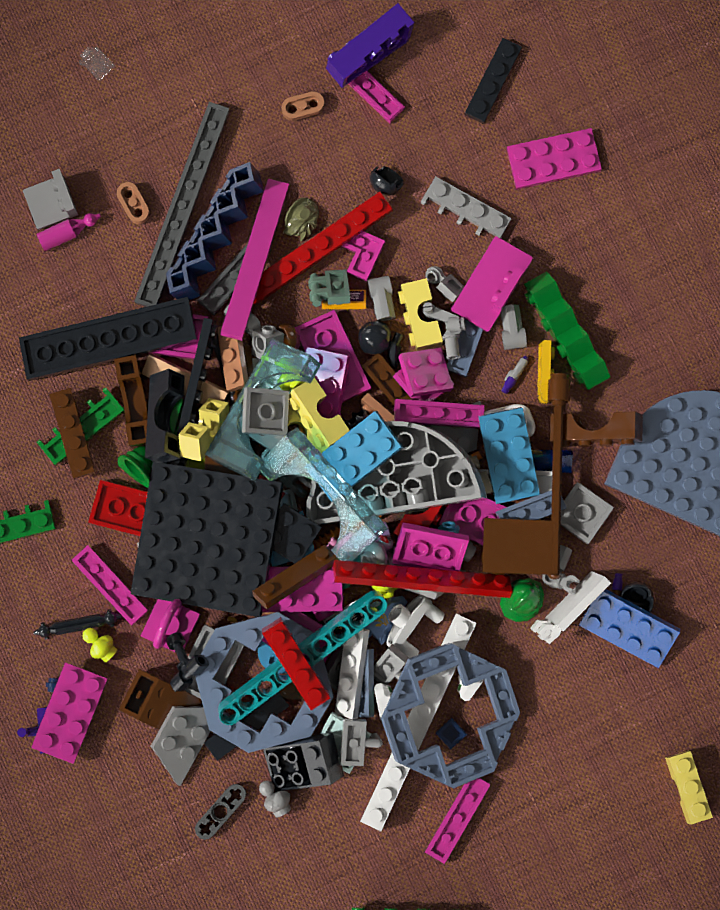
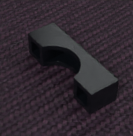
M171 369L150 375L145 458L156 463H167L180 459L179 436L174 435L171 431L170 416L176 403L184 396L185 376Z

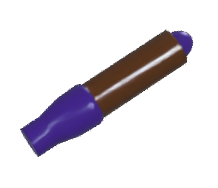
M615 573L612 585V593L621 596L623 587V574Z

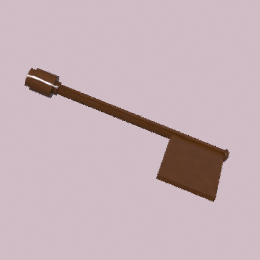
M553 373L550 374V379H548V402H552V406H554L551 521L484 518L482 572L548 575L553 580L561 577L559 570L563 406H565V403L570 402V380L568 379V374Z

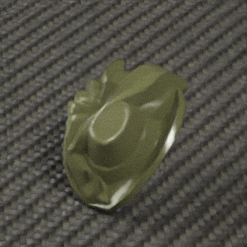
M303 197L295 201L286 214L285 230L283 232L290 236H300V241L305 240L317 227L319 210L315 202Z

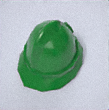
M139 446L119 456L118 466L138 483L148 488L153 461L145 458L146 446Z
M530 578L517 579L512 582L511 597H501L500 601L504 617L515 622L528 621L537 615L543 606L544 592L541 583Z

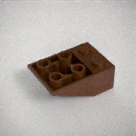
M139 669L119 711L160 730L172 706H199L202 700L186 691L175 692L170 683Z

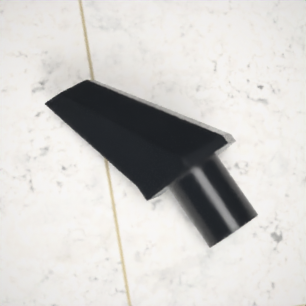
M395 332L388 348L389 364L394 369L398 367L399 355L402 349L399 344L403 338V335Z

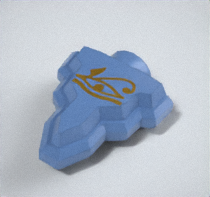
M403 596L388 599L386 601V611L364 628L369 630V637L373 635L381 645L387 640L389 632L394 625L388 620L391 609L398 604H402L404 607L407 604V600ZM375 601L370 606L377 607L381 602Z

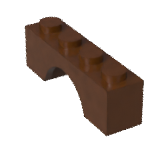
M136 355L114 359L117 379L124 403L125 426L129 446L132 449L146 446L148 407L140 361Z
M636 411L614 412L611 420L604 427L593 431L587 430L583 426L580 417L574 414H563L562 447H571V443H579L578 446L591 447L592 443H600V446H613V442H621V445L632 446L635 445V442H642L643 415ZM551 414L550 441L552 442L554 414Z

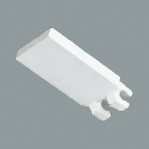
M591 571L573 589L576 591L575 594L569 593L544 620L537 619L530 629L535 633L537 632L541 640H545L550 644L560 636L561 631H564L611 584L606 577Z

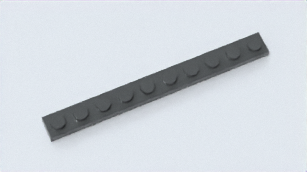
M212 102L208 103L135 298V304L147 307L156 305L160 301L167 282L166 273L173 266L230 113V109Z

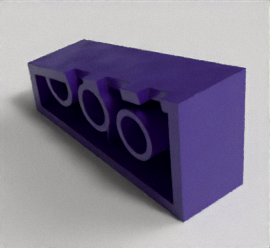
M397 3L358 36L350 40L342 49L330 54L326 66L327 71L343 88L409 42L414 21Z

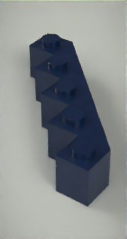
M250 162L229 170L226 175V182L221 189L218 188L210 201L211 206L207 213L203 214L199 219L190 241H186L179 252V259L174 267H170L166 273L169 292L174 298L188 297L191 300L200 296L197 277L216 270L213 251L232 244L229 230L230 224L248 218L244 199L264 192L260 173Z

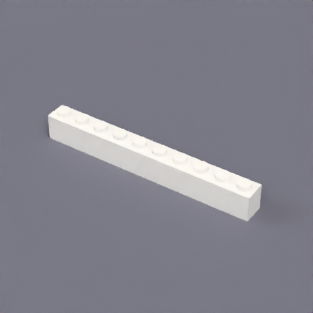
M455 614L441 646L452 643L464 650L476 623ZM457 666L427 677L423 683L421 692L425 703L413 707L407 718L417 751ZM393 753L389 757L360 821L379 831H382L410 768L395 762Z

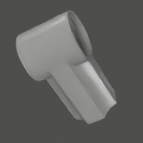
M384 276L367 280L377 321L383 322L395 318L390 277Z
M519 305L504 306L501 311L504 350L527 347L525 329L522 328Z

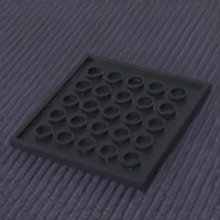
M153 461L131 594L171 602L175 599H180L182 604L261 617L263 605L253 597L252 591L268 581L284 483Z

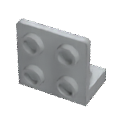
M60 169L52 171L53 179L23 190L38 230L78 215L66 180Z

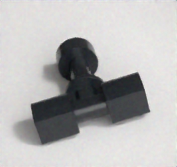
M177 632L166 638L169 649L175 650L180 662L177 665L179 672L170 680V684L175 692H184L192 684L193 675H200L209 666V663L204 655H194L191 659H188L183 648L186 643L184 636L181 632Z

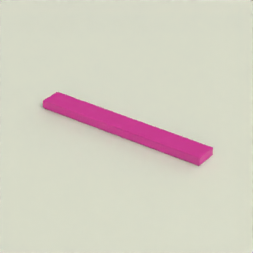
M272 179L267 180L221 329V336L243 340L287 196L288 183Z

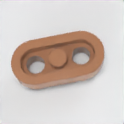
M308 92L289 97L282 103V114L291 121L317 115L324 108V99L318 92ZM316 102L317 106L313 108L310 106V103ZM294 107L297 110L295 113H290L289 109Z
M131 182L122 183L117 189V197L127 216L135 224L146 222L150 212L138 188ZM127 192L132 193V196L130 198L125 197V194ZM138 210L143 212L139 217L135 216Z

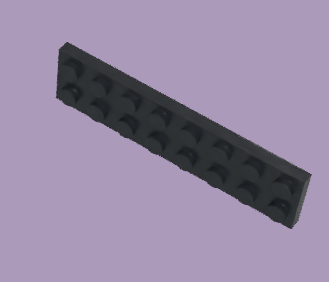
M188 297L19 337L26 380L28 381L111 362L117 358L137 356L198 341L191 303Z

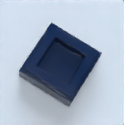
M453 718L436 732L450 750L467 735Z

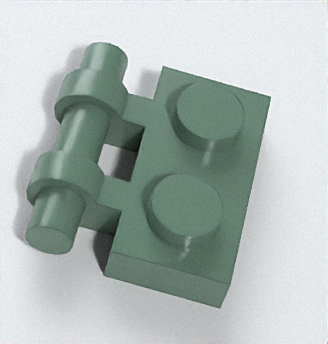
M347 269L325 271V276L319 277L316 273L310 275L308 286L311 290L309 296L313 306L319 307L323 299H328V305L350 303Z

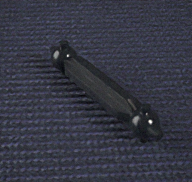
M108 609L105 615L94 614L58 621L50 626L42 622L39 629L33 631V633L47 640L50 634L61 635L87 628H97L105 623L114 627L116 621L122 618V615Z

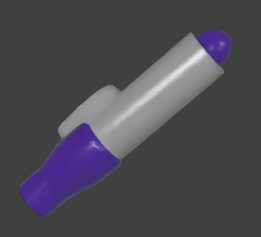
M527 356L520 358L515 368L506 375L504 379L505 384L501 389L503 393L507 394L516 384L517 379L528 364Z

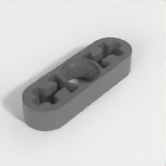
M233 784L229 786L197 822L195 833L199 838L206 840L214 836L246 799V790L242 785ZM232 789H240V796L242 798L240 800L234 799L231 804L235 805V807L231 809L230 805L222 801V799L226 797L229 800L232 796L230 791ZM223 805L227 808V815L224 818L216 817L214 813L216 806ZM209 814L213 820L220 823L218 826L215 823L210 826V834H201L202 828L200 825L208 824L211 820L207 818Z

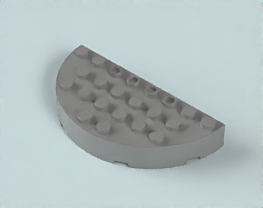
M388 421L386 424L403 448L334 502L329 500L313 477L310 494L307 498L306 517L319 525L485 499L487 496L482 478L475 464L456 442L443 433L423 425L403 421Z

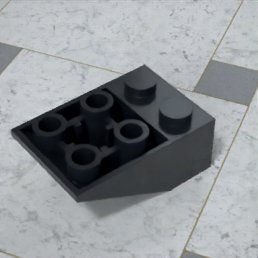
M333 732L311 735V737L263 749L271 780L275 787L274 791L331 785L344 776Z

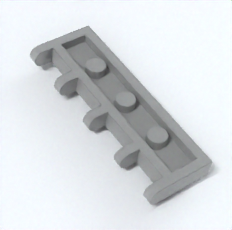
M436 176L421 200L422 205H425L428 199L440 205L437 212L440 215L447 209L460 216L457 220L458 225H461L465 219L478 226L475 233L478 236L485 230L501 238L511 221L510 217Z

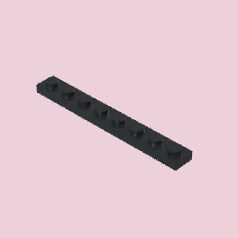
M204 318L177 436H179V433L188 422L195 424L197 422L198 413L195 412L197 403H201L203 391L200 389L202 382L206 381L208 369H205L207 360H211L213 347L210 346L212 338L215 339L218 332L216 321ZM180 456V459L170 461V464L186 467L188 458Z

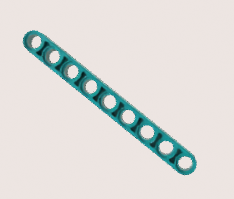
M376 590L368 592L298 644L302 653L308 655L307 661L311 667L386 611L387 602L383 594ZM374 599L381 600L380 605L377 607H371L370 603ZM360 612L363 614L360 620H352V616L355 613ZM338 626L345 628L341 634L333 633L334 629ZM319 640L326 641L325 646L322 648L315 647V644ZM279 659L220 702L218 713L223 724L233 725L292 682L288 674L280 675L278 673L283 668ZM264 681L271 682V686L266 689L261 688L260 684ZM245 695L253 696V699L249 702L241 700ZM231 708L235 711L232 715L226 716L223 714L225 709Z

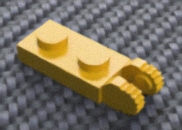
M543 340L538 348L537 398L541 404L549 403L548 379H550V374L554 373V369L551 368V360H554L555 349L551 347V340Z

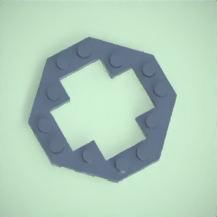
M280 612L216 628L201 655L207 658L209 666L200 675H195L209 730L248 753L311 737L334 697L323 658L312 668L329 692L330 699L313 710H310L304 701L292 724L271 713L261 732L241 720L233 725H225L221 722L218 706L233 690L215 680L214 677L235 640L256 651L264 637L262 628L280 617L285 622L297 644L314 633ZM317 641L315 644V647L320 648L319 641ZM223 712L224 715L230 716L229 713Z
M447 643L407 659L383 712L381 721L395 762L449 787L456 788L494 772L498 764L497 759L501 750H504L511 734L509 732L514 721H517L520 710L505 669L452 643ZM457 666L463 686H468L484 679L497 720L477 728L483 750L445 764L439 745L417 751L404 711L425 703L418 681Z

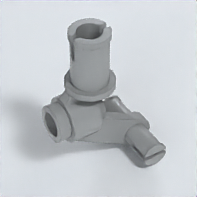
M429 302L423 305L424 315L429 319H436L446 324V332L442 340L445 341L447 360L461 358L458 339L462 331L466 330L464 317L460 318L455 314L435 307Z

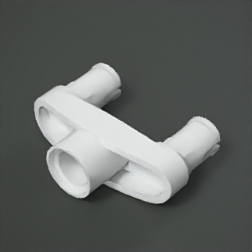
M423 595L417 596L406 607L402 604L394 606L388 616V620L394 625L387 637V646L390 647L393 644L409 658L418 655L419 650L406 641V639L415 629L423 615L435 623H440L445 614L434 606L428 597Z

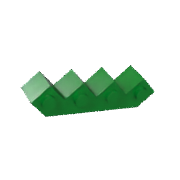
M546 271L525 283L524 286L527 293L524 295L528 303L535 307L542 319L540 321L543 328L550 332L558 345L556 348L560 356L565 358L574 372L573 377L579 385L583 384L589 390L610 378L605 361L594 350L589 335L578 324L572 307L562 298L558 285L550 274Z

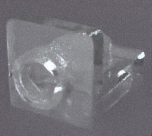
M87 47L80 54L82 59L79 63L84 65L98 81H101L115 66L98 47Z

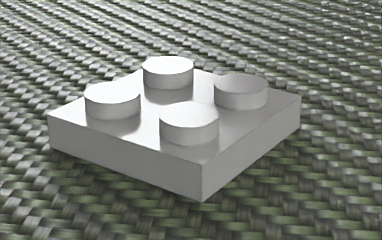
M244 388L242 433L287 436L289 391Z
M577 482L564 500L567 509L561 511V526L586 544H589L614 507Z

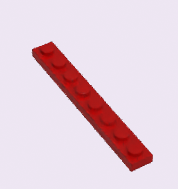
M378 192L263 271L253 307L391 213L393 209L382 193Z
M334 560L333 563L335 583L510 598L512 594L510 577L507 575Z

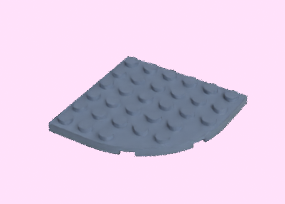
M705 390L679 393L655 403L642 414V442H635V445L632 446L620 445L604 484L720 536V393Z

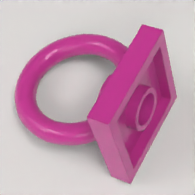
M158 599L141 637L152 641L156 649H161L162 647L169 649L166 638L173 633L181 632L186 641L183 646L185 649L201 614L182 606L180 599H175L172 602Z

